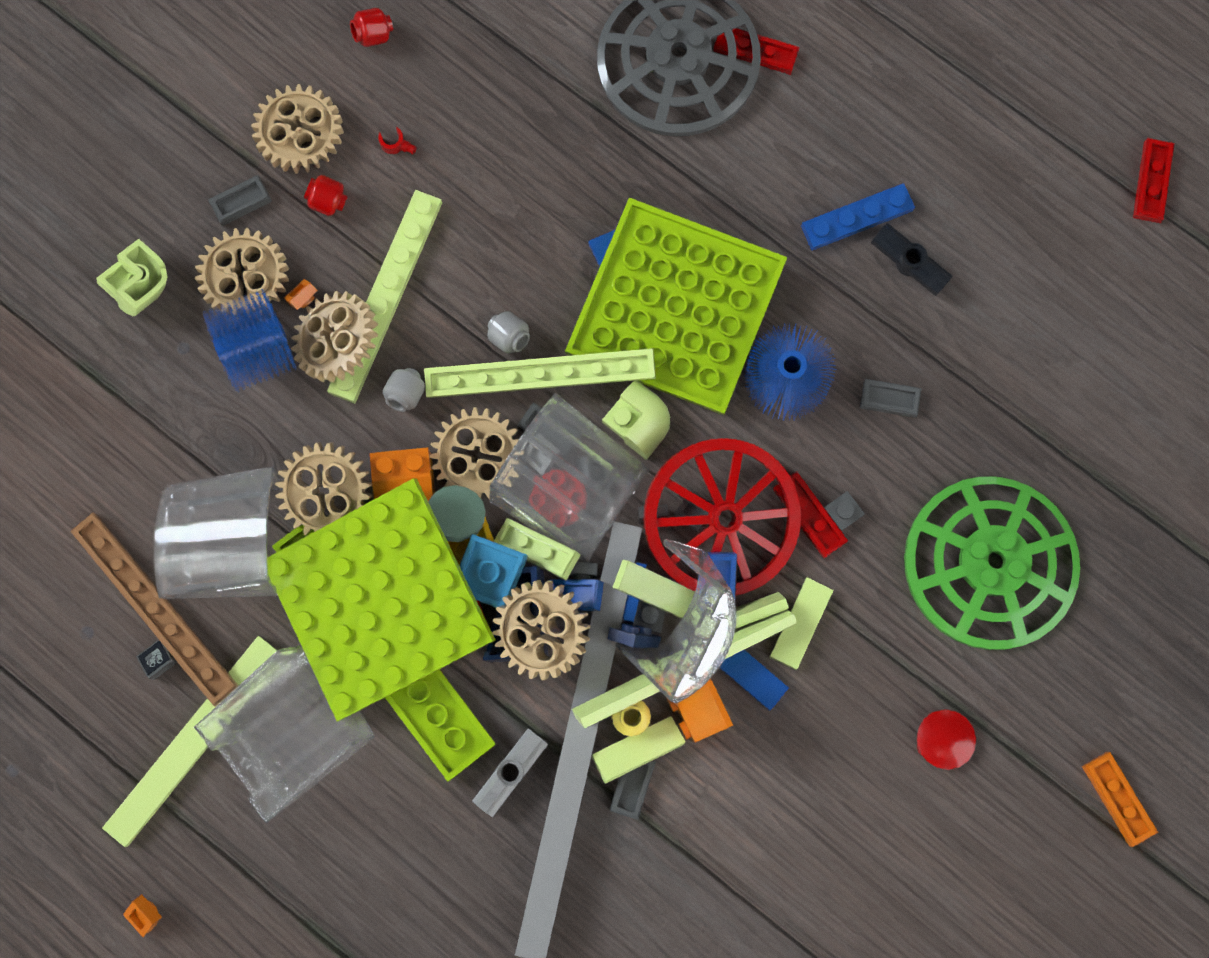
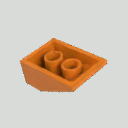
M429 448L370 453L374 499L415 478L418 480L429 502L435 493L434 473L431 468L433 461L430 458L431 452Z
M706 668L668 688L670 694L666 696L667 702L673 712L678 710L683 720L678 724L686 740L691 738L693 743H696L733 726Z

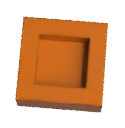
M303 279L284 297V300L296 310L300 307L303 309L314 300L315 297L313 295L318 290L311 282Z
M142 894L132 901L123 914L142 937L152 931L162 918L158 913L157 907Z

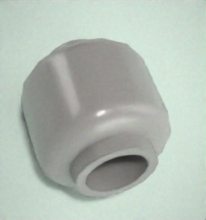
M510 311L494 315L488 323V340L507 354L522 351L530 340L528 324Z
M411 368L397 369L392 372L384 386L383 395L386 399L385 402L389 407L399 412L412 410L417 406L423 395L425 384L421 379V375L416 370Z

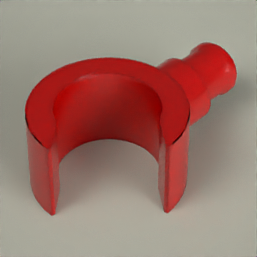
M398 127L396 129L399 140L393 145L386 144L379 132L378 140L384 152L397 154L400 151H404L412 155L415 154L417 146L404 140L403 133Z

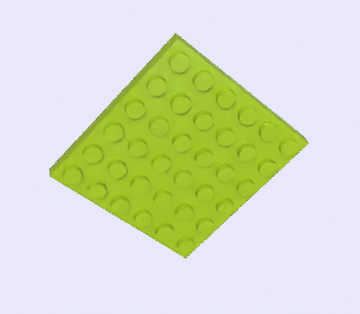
M629 198L565 349V354L573 356L653 349L655 379L638 380L640 383L724 416L787 257Z
M415 478L262 560L337 722L495 641L418 480Z

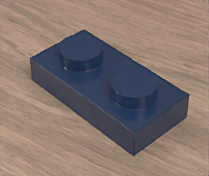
M622 623L621 628L610 627L607 639L630 647L659 648L661 637L651 634L652 628Z

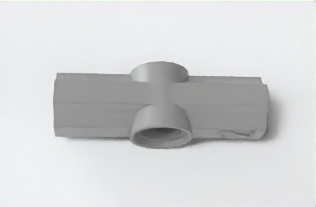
M528 728L505 759L498 765L495 772L472 802L493 817L549 744ZM509 763L516 765L519 770V775L514 781H507L502 774L504 766Z

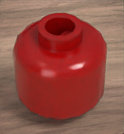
M370 8L355 13L353 20L350 21V30L355 42H359L363 47H371L388 41L389 32L393 31V24L390 16L385 15L380 8Z
M319 175L316 179L311 178L304 199L307 200V206L310 209L326 216H332L336 209L342 212L348 196L343 194L344 185L341 182L325 175Z

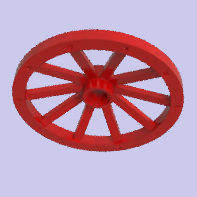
M708 439L681 449L659 469L648 489L645 499L644 531L649 548L660 567L682 586L704 594L705 572L702 581L684 573L675 564L715 533L716 536L711 552H721L725 537L727 536L732 552L737 554V566L742 578L741 581L736 582L735 596L741 595L763 586L774 578L791 557L801 527L799 497L795 485L785 468L764 449L737 439ZM717 450L733 451L724 501L703 453ZM745 454L760 462L769 471L734 503L742 457ZM694 458L714 505L669 478L681 465ZM776 479L782 490L786 508L741 511ZM664 487L708 512V515L657 518L658 503ZM724 510H728L732 516L731 522L726 526H722L719 522V516ZM787 517L785 534L780 547L743 524V521ZM709 524L707 528L670 557L667 555L661 543L657 527ZM737 531L775 555L763 569L752 576L744 557Z

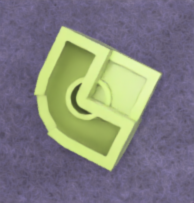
M140 239L117 255L118 262L96 278L97 284L118 302L119 308L131 316H136L158 299L165 289L168 278L164 262Z
M635 380L620 395V399L602 419V423L624 439L625 444L647 460L665 438L670 428V414L665 403L638 380Z

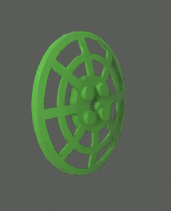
M976 477L948 486L932 497L920 510L912 523L906 540L904 553L905 575L916 605L926 619L940 632L970 647L985 650H1006L1024 646L1040 639L1051 631L1066 615L1073 603L1078 588L1080 576L1079 550L1067 520L1059 509L1043 494L1028 485L1012 479ZM998 484L1018 489L1020 493L1015 504L998 500L980 502L972 486ZM961 490L968 506L956 512L944 524L943 528L926 521L930 513L940 502ZM1031 496L1039 500L1053 513L1065 533L1050 537L1042 523L1026 510ZM1000 509L1012 513L1006 527L1000 525L990 526L984 510ZM970 514L973 515L979 529L968 538L951 532L960 520ZM1022 519H1025L1035 528L1042 540L1029 544L1026 543L1023 537L1017 533ZM920 532L937 538L934 549V569L936 574L918 579L915 554ZM946 542L961 549L959 566L948 570L944 568ZM1067 544L1070 545L1073 565L1068 592L1054 584L1057 570L1055 548ZM1044 551L1047 552L1048 557L1046 579L1031 571L1032 555ZM991 553H997L1001 556L1003 561L1001 568L995 569L990 566L988 557ZM964 577L965 581L975 590L969 604L955 592L950 581ZM1025 582L1040 589L1038 595L1022 608L1019 607L1015 591ZM940 585L947 598L964 612L956 628L948 624L936 613L926 599L923 590ZM1048 595L1063 603L1058 612L1046 624L1036 631L1027 634L1023 617L1037 609ZM986 596H1003L1008 612L992 613L980 610ZM975 618L988 622L1011 621L1015 638L1009 640H988L971 636L967 632Z

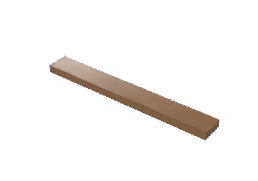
M96 513L90 514L70 531L214 707H218L240 688Z

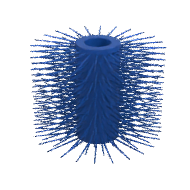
M262 293L264 301H261V296L256 297L259 304L257 301H252L254 306H251V304L244 306L245 304H242V301L239 303L242 306L240 309H238L239 306L236 307L238 305L236 304L233 306L234 309L226 312L227 309L224 310L218 318L213 316L211 320L210 318L206 320L219 361L222 362L223 367L225 366L232 386L237 381L239 384L243 381L245 382L249 377L252 378V381L260 377L261 372H263L262 375L266 374L267 372L265 371L271 369L272 366H274V372L278 371V367L274 363L276 361L279 363L278 366H283L282 363H286V368H290V364L286 360L288 357L291 360L290 363L294 365L293 368H296V364H293L295 363L294 357L291 353L292 351H290L291 349H289L285 331L276 312L274 313L272 303L270 304V301H268L269 298H267L266 293Z
M790 324L784 341L785 331L783 337L781 332V336L777 334L776 340L775 338L771 340L767 336L771 343L768 342L770 346H765L760 342L761 345L759 347L765 352L759 348L756 351L750 350L762 356L759 357L760 359H756L760 362H756L759 365L755 366L760 368H755L758 371L749 370L754 368L748 366L754 365L749 362L755 361L748 359L746 369L747 374L761 375H748L751 379L746 380L754 385L746 384L753 387L749 390L758 389L756 390L758 392L755 393L757 394L756 398L759 397L760 393L765 396L760 404L765 400L768 401L766 404L769 405L772 402L769 412L779 394L781 393V398L783 393L779 412L780 416L784 404L783 421L789 410L790 403L792 408L789 420L795 405L799 414L800 409L802 411L803 405L804 407L807 406L804 402L808 401L812 405L809 401L810 397L817 401L811 394H813L812 392L816 393L815 391L820 392L816 389H821L818 386L828 390H823L824 392H829V387L831 386L821 381L832 382L820 379L827 378L821 375L835 376L819 372H835L819 370H837L832 367L820 368L822 366L836 365L826 361H831L830 358L825 359L824 356L821 357L824 355L821 352L823 348H820L819 352L815 350L818 348V343L816 345L811 343L814 341L811 339L807 343L809 335L800 351H796L800 334L799 329L795 342L796 324L792 336L790 335L789 343Z

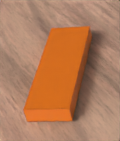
M1105 752L1082 766L1129 847H1134L1158 833L1111 752Z

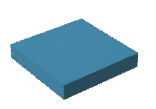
M472 534L459 566L475 599L497 608L501 605L507 606L502 598L507 595L512 596L511 589L516 588L528 555Z

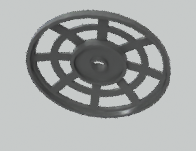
M624 0L606 21L597 49V67L601 85L607 98L621 115L640 128L656 134L691 136L707 132L722 125L745 105L758 79L761 61L760 43L756 29L749 16L734 0H722L738 13V16L725 20L717 11L699 2V0H664L658 3H654L652 0H638L644 10L633 19L626 33H609L619 14L636 1ZM669 7H685L682 19L667 21L660 12L661 9ZM696 9L709 15L717 24L704 30L700 25L693 22ZM650 16L657 26L650 36L634 35L638 26ZM746 25L752 43V66L736 60V42L732 30ZM724 33L728 44V57L713 53L710 39ZM606 44L622 45V64L626 76L613 85L609 79L605 64ZM630 46L646 48L647 62L636 69H633L631 64ZM676 47H682L687 53L683 57H675L671 51ZM713 64L725 68L719 79L712 86L708 87L702 76L709 68V65ZM734 71L748 77L746 85L738 97L721 111L713 96L726 85L732 72ZM652 72L655 77L664 82L662 93L659 94L651 90L640 79ZM693 83L698 91V94L692 96L672 97L675 85ZM633 85L644 97L658 103L655 120L633 110L622 100L619 94ZM704 102L711 116L692 123H666L670 106L688 107Z

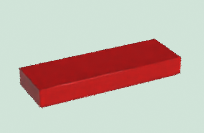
M738 28L733 29L732 32L736 42V58L752 63L753 53L749 32ZM723 33L717 36L713 51L728 56V44ZM757 34L760 43V66L791 75L800 47Z
M1147 138L1144 141L1133 218L1161 223L1164 220L1175 143Z
M796 471L790 477L799 497L801 529L825 559L846 544L848 539ZM778 484L773 487V491L786 507L782 490Z

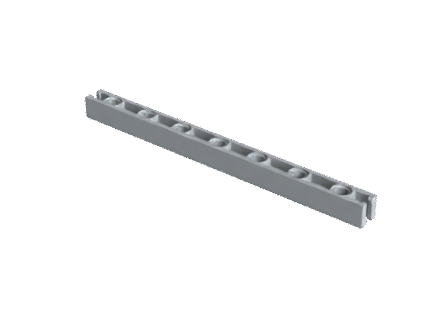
M619 522L613 523L601 575V581L604 582L600 611H593L588 632L590 641L586 642L585 645L587 651L583 654L515 956L523 958H546L599 724L597 722L584 728L575 718L572 709L606 692L617 644L615 641L608 640L607 636L610 627L620 628L627 594L614 589L613 585L622 560L635 563L642 533L641 527Z

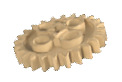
M300 84L297 85L296 91H292L289 85H286V93L284 94L276 89L277 97L273 99L267 95L268 105L259 103L258 106L262 113L253 114L258 122L251 124L254 132H256L252 135L255 143H257L255 146L259 153L263 152L262 156L265 161L271 159L274 168L281 164L284 172H287L289 167L292 166L295 174H298L300 166H303L308 173L310 164H314L319 169L320 159L329 162L327 153H337L333 144L338 145L342 143L338 135L344 133L340 125L343 121L341 116L337 115L339 113L337 106L332 105L333 102L329 96L324 98L322 90L314 94L313 88L310 85L305 92ZM294 110L291 115L284 116L286 111ZM314 117L321 118L316 123H310V120ZM278 135H286L284 139L275 141ZM305 142H312L308 148H301Z
M234 228L233 236L229 237L224 231V240L220 241L213 237L215 246H204L208 255L198 256L204 264L195 266V269L201 273V275L195 277V280L198 284H202L198 287V291L202 295L206 294L203 299L207 304L212 303L211 307L216 310V306L220 310L224 305V310L227 309L226 312H229L230 310L228 309L230 307L234 309V302L238 304L236 307L239 306L238 309H240L242 306L239 303L243 301L242 304H245L247 302L245 299L250 301V303L246 304L254 306L252 301H257L259 304L257 296H261V301L265 300L262 293H266L267 298H269L268 301L280 302L276 293L277 291L286 292L281 282L289 281L288 276L283 273L288 271L289 267L286 263H282L286 260V256L284 253H279L281 248L277 243L272 244L273 240L269 235L263 239L262 233L258 230L252 236L249 228H246L244 234L241 235L238 229ZM238 251H242L241 264L246 270L243 272L244 284L247 288V298L245 299L243 297L244 285L242 280L239 278V276L242 275V268L240 261L238 259ZM261 254L259 260L249 262L251 256ZM232 258L231 264L221 267L225 259ZM256 281H264V284L261 288L252 289V286ZM236 285L233 292L229 294L224 293L227 286Z
M335 291L333 297L326 293L324 295V302L316 298V307H306L309 314L307 316H299L303 323L302 325L294 326L299 331V334L291 337L293 341L298 343L291 348L292 351L297 353L294 360L300 363L298 367L314 379L316 378L321 382L327 379L331 383H334L336 377L343 381L345 379V372L353 376L354 366L356 365L363 368L361 359L363 357L370 359L371 356L366 351L368 348L376 347L370 341L378 337V334L372 330L378 326V323L373 320L375 313L369 309L370 305L355 294L352 296L345 291L342 295Z
M473 407L471 416H469L465 409H462V418L460 419L455 414H451L453 423L450 425L447 422H442L441 424L445 429L444 433L439 431L434 433L440 438V441L430 444L438 449L437 453L430 455V458L438 459V463L431 468L434 470L440 469L442 472L436 479L442 480L446 478L447 482L444 487L453 485L467 487L477 493L481 499L482 493H485L489 500L493 499L492 490L494 489L498 494H503L502 484L512 487L509 477H519L514 467L523 466V463L516 460V458L523 455L524 451L516 450V446L523 441L522 439H513L512 436L518 430L517 428L507 429L510 423L509 419L500 423L501 413L497 412L491 418L489 409L486 408L483 414L479 415L477 407ZM463 429L471 430L474 435L470 445H464L459 440V434ZM492 435L498 436L502 441L501 449L497 452L491 451L487 446V440ZM477 446H479L481 453L499 456L502 458V462L485 458L474 462V456L453 452L452 447L476 450ZM457 457H462L467 462V469L464 473H457L453 469V461ZM486 463L493 465L496 471L494 478L491 480L484 479L481 475V468Z
M321 442L314 444V452L309 445L303 446L304 455L299 451L293 452L295 461L285 460L284 463L289 469L278 472V474L285 478L284 481L275 483L276 486L283 488V492L278 493L275 497L285 501L278 508L288 509L289 513L285 516V520L293 517L296 519L293 525L294 529L304 525V535L309 534L312 529L315 532L365 505L364 500L370 499L373 496L365 492L366 488L373 485L371 482H364L363 479L369 474V471L360 472L359 468L362 466L363 461L355 463L352 461L355 452H350L345 456V446L343 445L334 451L333 443L330 442L326 444L323 450ZM319 464L323 465L324 470L322 474L319 469ZM333 466H337L342 470L343 477L341 481H335L331 477ZM304 470H308L313 474L311 485L306 484L302 479ZM319 487L329 488V493L326 495L323 492L320 493ZM336 496H342L346 500L347 506L345 510H340L335 506ZM308 499L314 500L317 504V512L315 514L310 513L306 508ZM326 506L330 513L329 516L325 515Z
M541 580L533 581L532 586L529 582L521 584V589L518 587L511 589L512 596L507 595L502 598L507 606L501 605L496 608L502 617L493 619L494 623L500 625V629L493 631L492 634L501 637V640L495 644V647H504L505 651L502 652L500 657L505 658L509 656L511 658L508 664L509 668L518 664L519 675L529 670V679L537 677L538 673L541 680L549 678L550 674L553 678L561 675V671L564 673L570 671V664L576 665L580 662L576 654L582 655L586 653L587 650L580 644L590 641L589 637L582 634L583 631L590 628V625L582 624L581 619L585 618L588 613L578 612L577 609L582 605V602L572 603L571 600L574 592L563 595L564 585H559L553 590V581L545 582L544 586ZM531 602L535 603L539 609L537 617L530 612L529 606ZM520 616L521 619L524 620V621L527 622V623H523V622L519 621V620H518V617ZM557 616H560L565 621L564 631L556 626L555 620ZM519 629L525 632L526 643H522L518 639L517 633ZM556 637L562 638L564 640V643L562 644L561 641ZM545 643L549 644L553 649L552 657H548L544 653L543 647Z

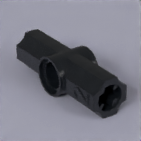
M889 223L884 225L871 241L872 245L896 263L897 269L901 274L913 277L935 296L940 293L953 277L927 255L926 249L921 244L912 243ZM906 256L915 257L918 263L912 264L908 262Z

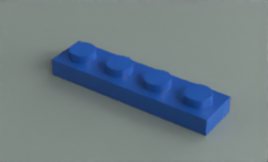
M902 183L802 222L801 228L813 251L913 212L915 206L905 184Z

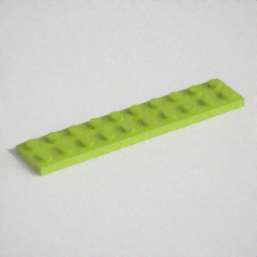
M301 525L272 545L277 553L312 534L314 529L309 534L304 535V525ZM440 669L385 697L447 782L451 781L496 745L495 741Z

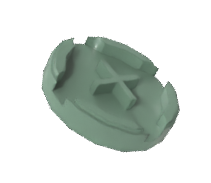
M457 485L443 487L430 498L429 504L447 541L462 542L464 539L470 538L472 534L477 535L483 527L486 513L484 503L477 493L467 487Z

